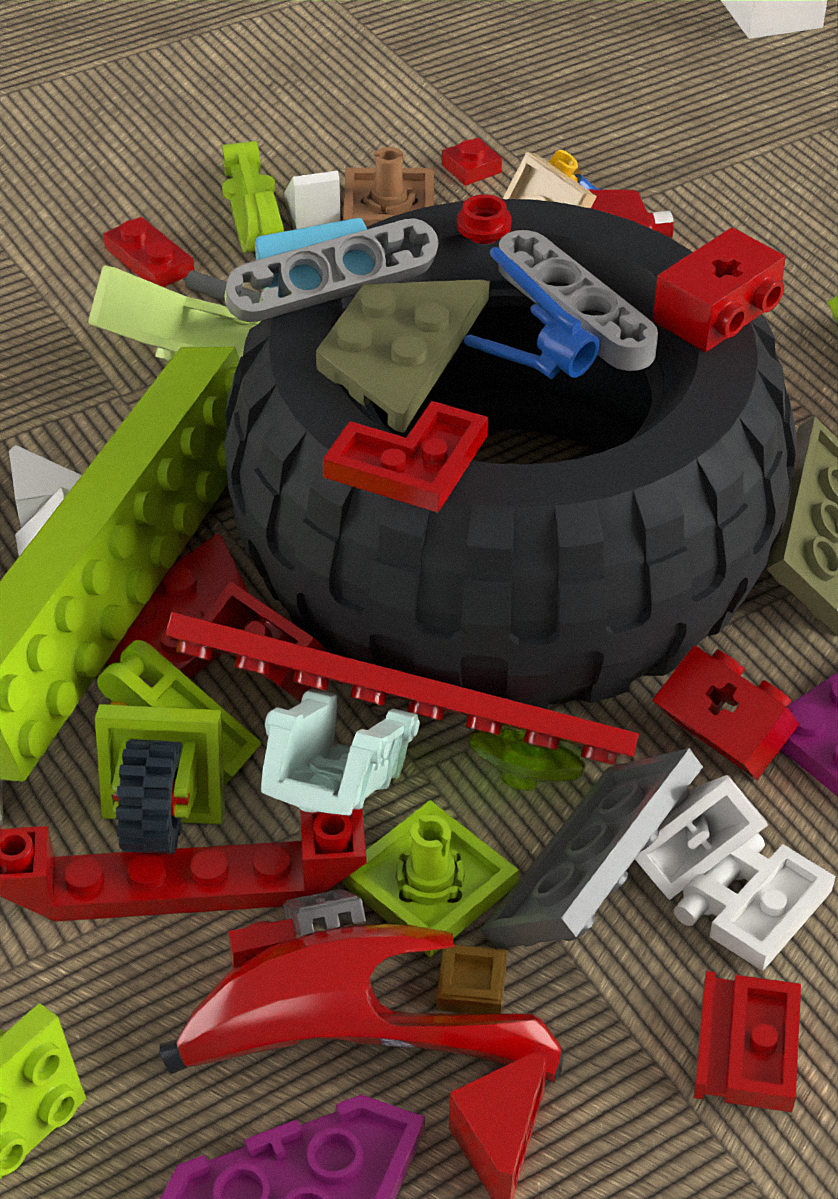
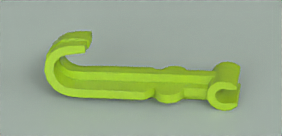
M257 141L221 145L224 160H222L225 176H232V178L227 179L222 184L223 196L230 200V207L242 251L244 253L256 252V238L284 232L274 195L275 180L269 175L259 174L261 172V163Z

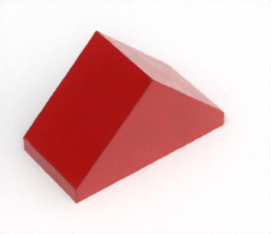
M533 1052L449 1093V1130L492 1199H513L544 1094L547 1055Z

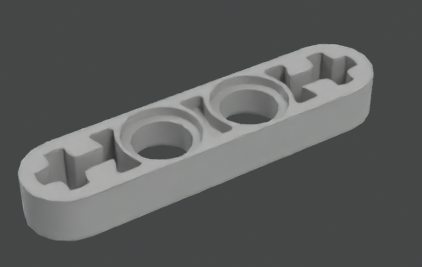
M415 218L403 219L245 263L235 268L228 277L224 294L225 305L229 312L237 319L246 322H257L358 293L363 284L394 283L415 277L426 272L432 264L438 248L437 235L433 228L422 220ZM409 237L413 245L422 244L417 258H413L409 250H403L393 253L388 264L390 267L386 266L385 254L399 250L404 238ZM351 250L364 251L373 260L374 269L365 275L353 274L345 267L343 256ZM298 265L311 266L320 275L321 283L312 290L299 289L291 282L289 272ZM273 273H277L279 290L284 297H278V286L262 291L259 303L252 304L248 296L239 297L238 295L241 294L243 283L250 282L254 290L271 287L274 277Z
M517 230L509 232L501 238L499 248L557 304L580 320L581 327L598 337L600 340L598 355L608 364L626 371H637L653 363L656 356L658 332L657 327L652 321L543 235L529 230ZM498 264V269L501 275L505 279H507L511 284H513L517 289H519L522 293H524L528 298H530L534 303L538 304ZM550 282H562V283H566V284H569V285H568V286H552V285H547V283H550ZM596 310L606 314L591 316L581 312Z

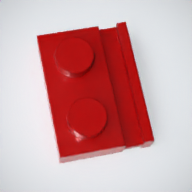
M706 971L703 984L694 1098L704 1100L705 1094L725 1097L724 1103L792 1113L796 1100L801 984L735 975V979L730 980L716 978V972Z

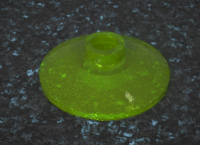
M505 728L501 729L500 736L476 730L470 734L468 741L470 748L488 764L503 771L501 780L511 787L531 791L535 790L537 782L558 783L576 780L583 776L585 770L584 761L577 754L560 744L557 751L530 745L523 742L525 732Z

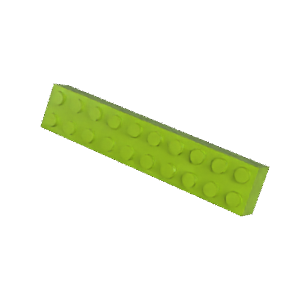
M180 347L1 579V780L25 782L227 486L225 412L234 374L240 361L235 347Z

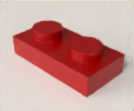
M141 216L134 220H128L122 225L103 233L105 249L144 280L161 287H166L187 277L190 271H194L193 258Z

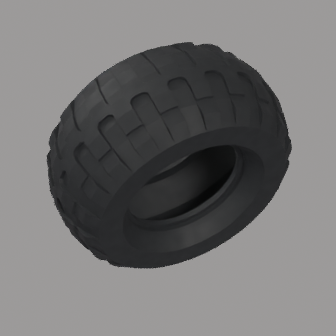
M502 199L506 203L507 210L512 217L510 232L529 230L543 235L652 322L657 275L693 253L690 249L658 231L600 210L559 202L532 199ZM465 201L420 208L389 217L366 227L371 229L411 218L426 222L433 228L438 239V248L432 264L426 272L394 283L457 280L489 281V300L466 336L473 335L538 356L542 355V350L537 346V340L545 325L531 313V307L536 303L501 275L498 263L490 256V250L493 247L499 248V241L501 239L490 244H478L464 237L458 231L457 215L463 209ZM409 237L404 238L399 250L385 254L386 266L390 267L388 264L393 253L403 250H409L413 258H417L422 244L413 245ZM550 282V283H547V285H552V286H568V285H569V284L562 283V282ZM357 293L261 320L259 324L249 330L244 344L243 357L240 358L234 374L225 412L226 468L229 494L234 507L235 524L253 564L264 579L267 589L273 599L280 601L289 612L292 623L314 637L327 650L339 651L347 658L547 710L549 704H559L578 699L588 703L609 699L628 692L630 683L642 676H664L677 668L693 645L697 646L706 636L719 634L730 622L737 608L754 586L767 565L770 550L781 535L791 493L797 435L790 397L786 392L783 367L775 353V338L762 314L742 327L734 337L726 338L706 353L653 322L657 327L658 338L656 356L651 365L637 371H626L615 368L597 355L589 369L576 378L570 377L560 370L554 378L550 379L535 368L465 345L463 339L404 433L396 431L388 425V413L373 401L363 406L349 395V391L345 386L333 383L316 368V350ZM596 310L581 312L591 316L606 314ZM431 401L488 417V429H521L553 434L580 442L601 452L578 459L541 464H496L471 461L439 513L323 478V458L349 421L406 438Z

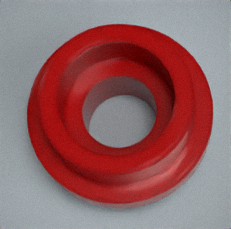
M480 194L468 198L463 203V209L457 215L458 231L464 237L478 244L493 243L511 230L512 217L507 210L506 203L501 198L493 195Z

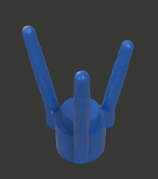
M493 247L490 250V256L538 303L532 305L531 313L545 325L537 340V346L542 350V355L538 356L473 335L464 337L465 345L535 368L550 379L554 378L560 370L573 378L581 376L589 369L598 355L600 348L598 337L581 327L580 320L557 304L500 248Z

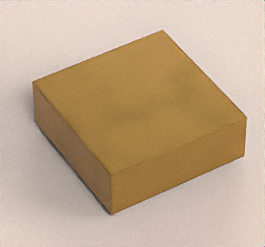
M454 945L453 948L443 949L436 1010L459 1013H501L507 950Z

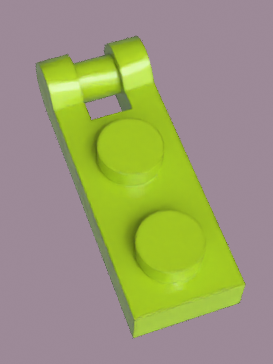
M141 640L132 642L121 653L120 663L110 664L98 676V687L104 696L115 702H124L128 706L221 710L224 786L262 743L147 642ZM142 679H146L153 685V687L151 688Z

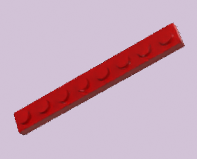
M171 612L165 634L168 639L178 641L176 652L207 661H211L213 651L236 657L234 667L241 670L269 676L271 666L293 671L292 682L302 686L327 691L329 681L351 686L350 697L353 699L381 706L385 705L387 696L409 701L408 712L442 721L444 711L467 716L466 728L500 736L502 726L525 732L524 743L554 751L558 750L560 741L582 746L581 758L615 766L617 756L624 758L634 757L639 733L174 612Z

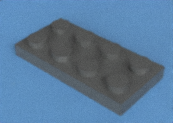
M690 748L611 766L605 770L481 928V932L495 949L518 945L529 947L540 942L562 939L572 941L582 936L592 927L596 919L594 915L596 910L609 894L616 891L626 881L628 877L626 870L639 852L648 848L659 835L657 828L669 812L681 805L688 797L690 792L688 789L689 785L703 768Z

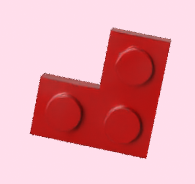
M431 401L406 438L349 421L323 458V478L439 513L487 438L488 417Z

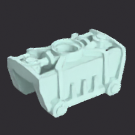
M312 688L304 693L299 705L290 710L275 708L269 711L266 716L265 728L266 734L269 737L262 771L261 792L280 801L295 805L306 812L313 813L319 811L351 815L353 809H361L363 807L365 798L378 789H387L391 778H398L400 776L408 743L417 735L420 721L418 720V714L392 708L388 711L384 720L368 730L360 729L357 731L352 746L343 744L333 746L337 715V694Z

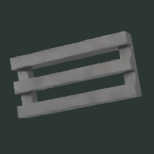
M343 889L286 900V903L283 904L286 920L292 919L294 929L300 935L314 933L312 921L327 930L340 927L338 916L352 924L366 921L362 899Z

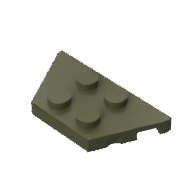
M457 280L363 284L316 350L317 370L333 383L345 386L349 391V395L363 406L373 401L388 413V425L394 430L404 433L488 302L489 281Z

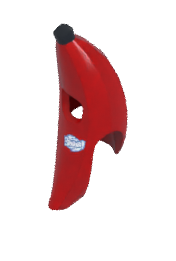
M392 924L357 925L317 931L267 948L228 972L192 1012L178 1039L161 1043L159 1048L160 1056L170 1074L188 1067L298 1045L299 1042L308 1039H334L366 1045L422 1048L474 1056L505 1066L536 1052L547 1055L545 1080L553 1083L559 1077L563 1065L562 1046L542 1019L533 1014L404 1013L392 1011L381 1004L373 992L370 976L376 966L382 961L398 954L454 947L453 933L413 925Z

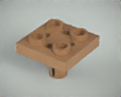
M383 147L378 149L374 156L376 168L345 169L343 220L362 218L367 227L398 214L434 206V168H402L403 152L398 148Z

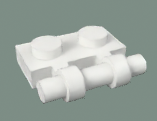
M757 833L712 867L705 875L699 874L685 886L683 890L684 898L674 908V914L681 923L687 926H693L702 915L714 914L717 917L712 922L710 938L763 971L832 892L835 876L783 844L769 859L759 853L764 848L765 843L763 838ZM746 879L749 881L738 894L727 888L734 880Z

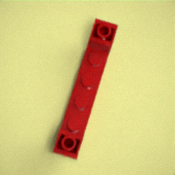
M363 808L353 809L351 815L319 811L312 813L300 810L302 841L177 848L174 854L115 852L54 856L49 826L0 829V897L55 922L283 907L286 900L326 892L367 864Z

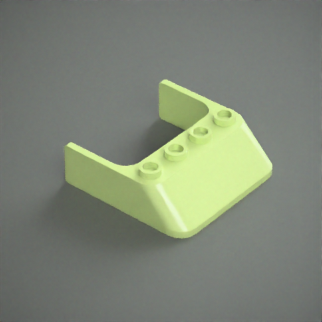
M107 265L102 267L88 320L92 326L157 348L155 357L170 361L180 347H235L240 360L243 357L244 344L249 330L261 322L239 320L229 312L226 306L183 296Z

